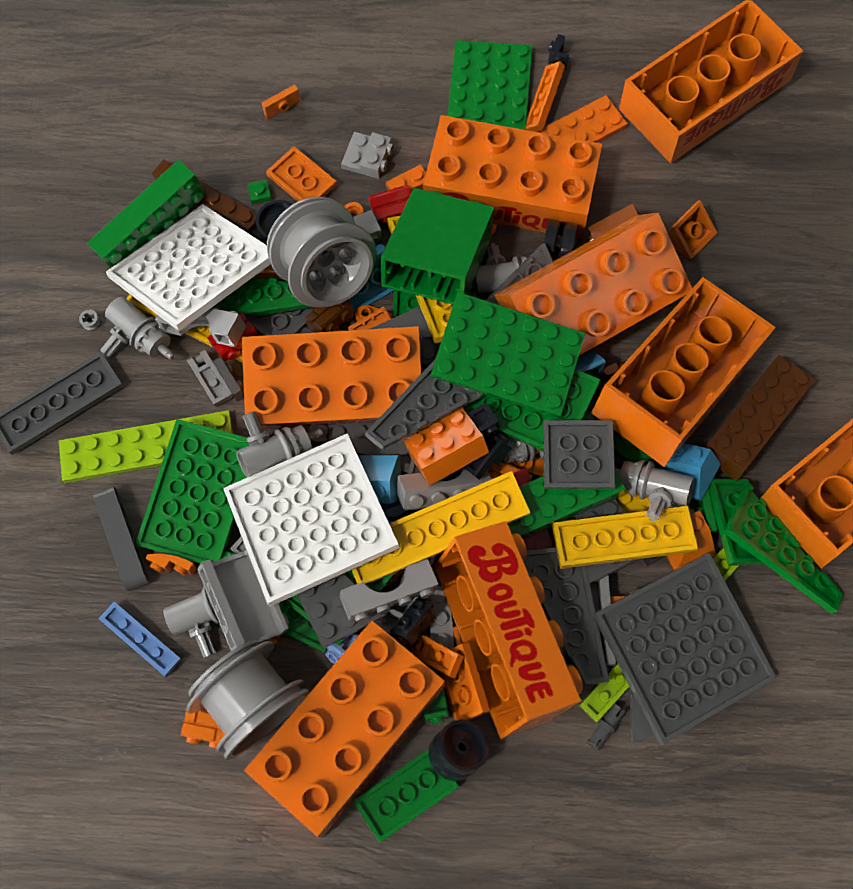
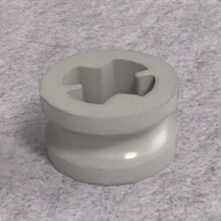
M85 310L79 316L81 325L88 331L96 330L100 325V318L93 310ZM89 317L92 318V323H88L87 319Z

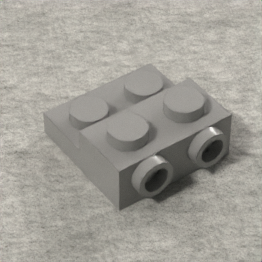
M354 132L342 160L341 168L379 179L381 172L386 170L388 155L391 156L394 144L391 143V137L373 132L371 136Z

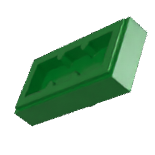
M707 488L701 501L697 500L698 507L696 511L700 510L713 536L718 527L709 489Z

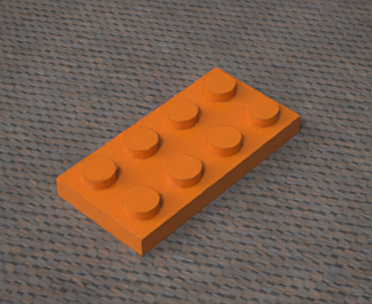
M607 95L545 126L539 132L599 143L626 129L628 123Z

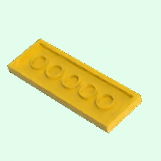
M688 506L665 508L660 519L651 521V517L646 516L647 511L553 522L552 528L560 569L696 552L698 546Z

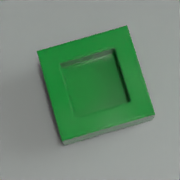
M267 180L247 184L252 205L272 201Z

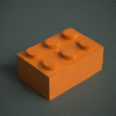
M463 408L403 440L411 459L429 486L489 453L482 433Z

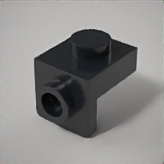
M558 34L556 40L551 41L549 45L548 64L551 65L560 61L565 66L564 70H566L569 55L562 53L566 36Z
M486 402L467 413L483 437L494 435L499 431L498 428L501 427L500 420L494 415Z

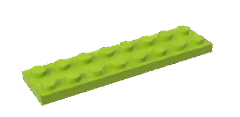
M229 410L179 419L233 434ZM176 420L59 440L62 481L70 483L161 466Z

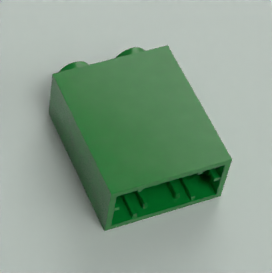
M413 188L381 256V287L452 305L454 304L457 292L468 295L492 237L494 207L484 205L475 200L467 201L446 196L438 191Z

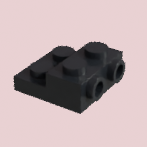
M498 433L497 436L495 434L490 437L485 436L484 440L489 453L463 467L478 480L482 478L493 463L498 466L512 449L508 445L510 440L501 433Z

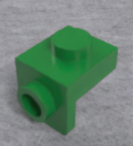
M443 690L424 712L425 721L431 722V725L444 723V718H449Z

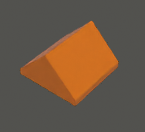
M698 200L671 227L669 237L676 250L686 258L692 259L717 234V231L702 202Z

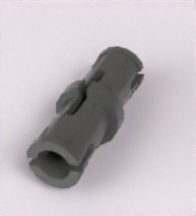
M616 704L612 705L603 720L598 721V727L590 739L587 740V743L592 745L591 747L597 751H600L609 735L614 734V728L626 713L623 709L620 710L621 707Z

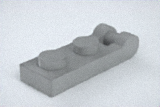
M204 349L195 358L190 357L187 359V362L213 405L217 407L234 396ZM201 363H206L205 365L198 367V365H200Z

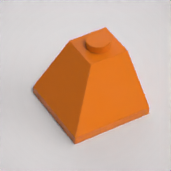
M700 510L690 514L698 549L696 552L667 555L666 557L673 571L707 553H710L712 558L716 555L711 531Z

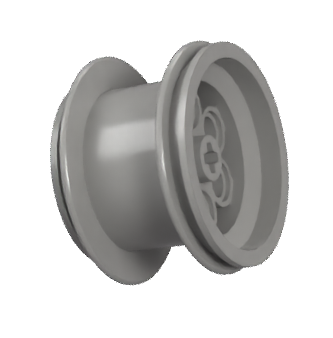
M327 197L306 198L288 207L274 222L267 239V254L272 268L279 277L288 282L294 297L310 307H330L353 297L366 284L376 262V246L372 236L364 228L356 225L352 214L346 207Z
M255 639L240 645L202 674L188 692L192 699L189 701L186 711L188 713H196L206 709L225 734L218 743L216 751H226L224 754L226 760L239 756L265 738L289 718L310 693L308 689L301 690L304 686L303 680H296L286 685L268 662L267 658L274 649V643L271 641L260 644Z

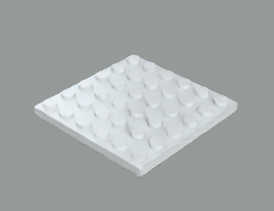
M202 204L107 270L106 273L112 281L180 331L269 266L271 262L267 254V245Z
M348 434L223 488L269 606L400 548Z

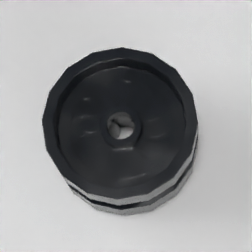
M274 200L260 208L256 214L255 223L262 243L267 245L268 235L274 222L288 207L293 205L292 203L285 200Z
M548 220L544 243L552 261H554L555 254H559V259L575 250L577 241L575 236L578 224L567 222L564 226L563 235L559 234L560 221Z
M460 719L450 722L434 736L429 745L428 756L431 766L438 775L446 780L460 781L465 780L485 763L489 753V744L486 735L479 726L471 721Z

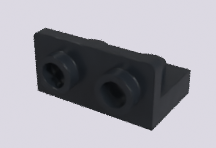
M417 598L390 630L394 639L408 651L435 619L431 612L434 604Z

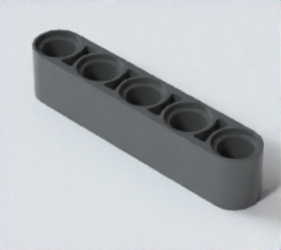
M115 486L93 494L99 517L125 589L129 592L148 584L149 578L139 549L135 545L134 535Z

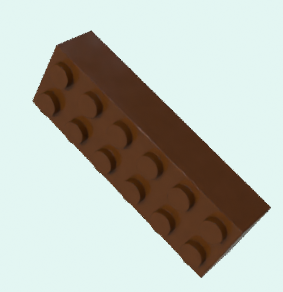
M778 355L706 445L705 448L711 449L721 463L719 469L737 481L815 379Z

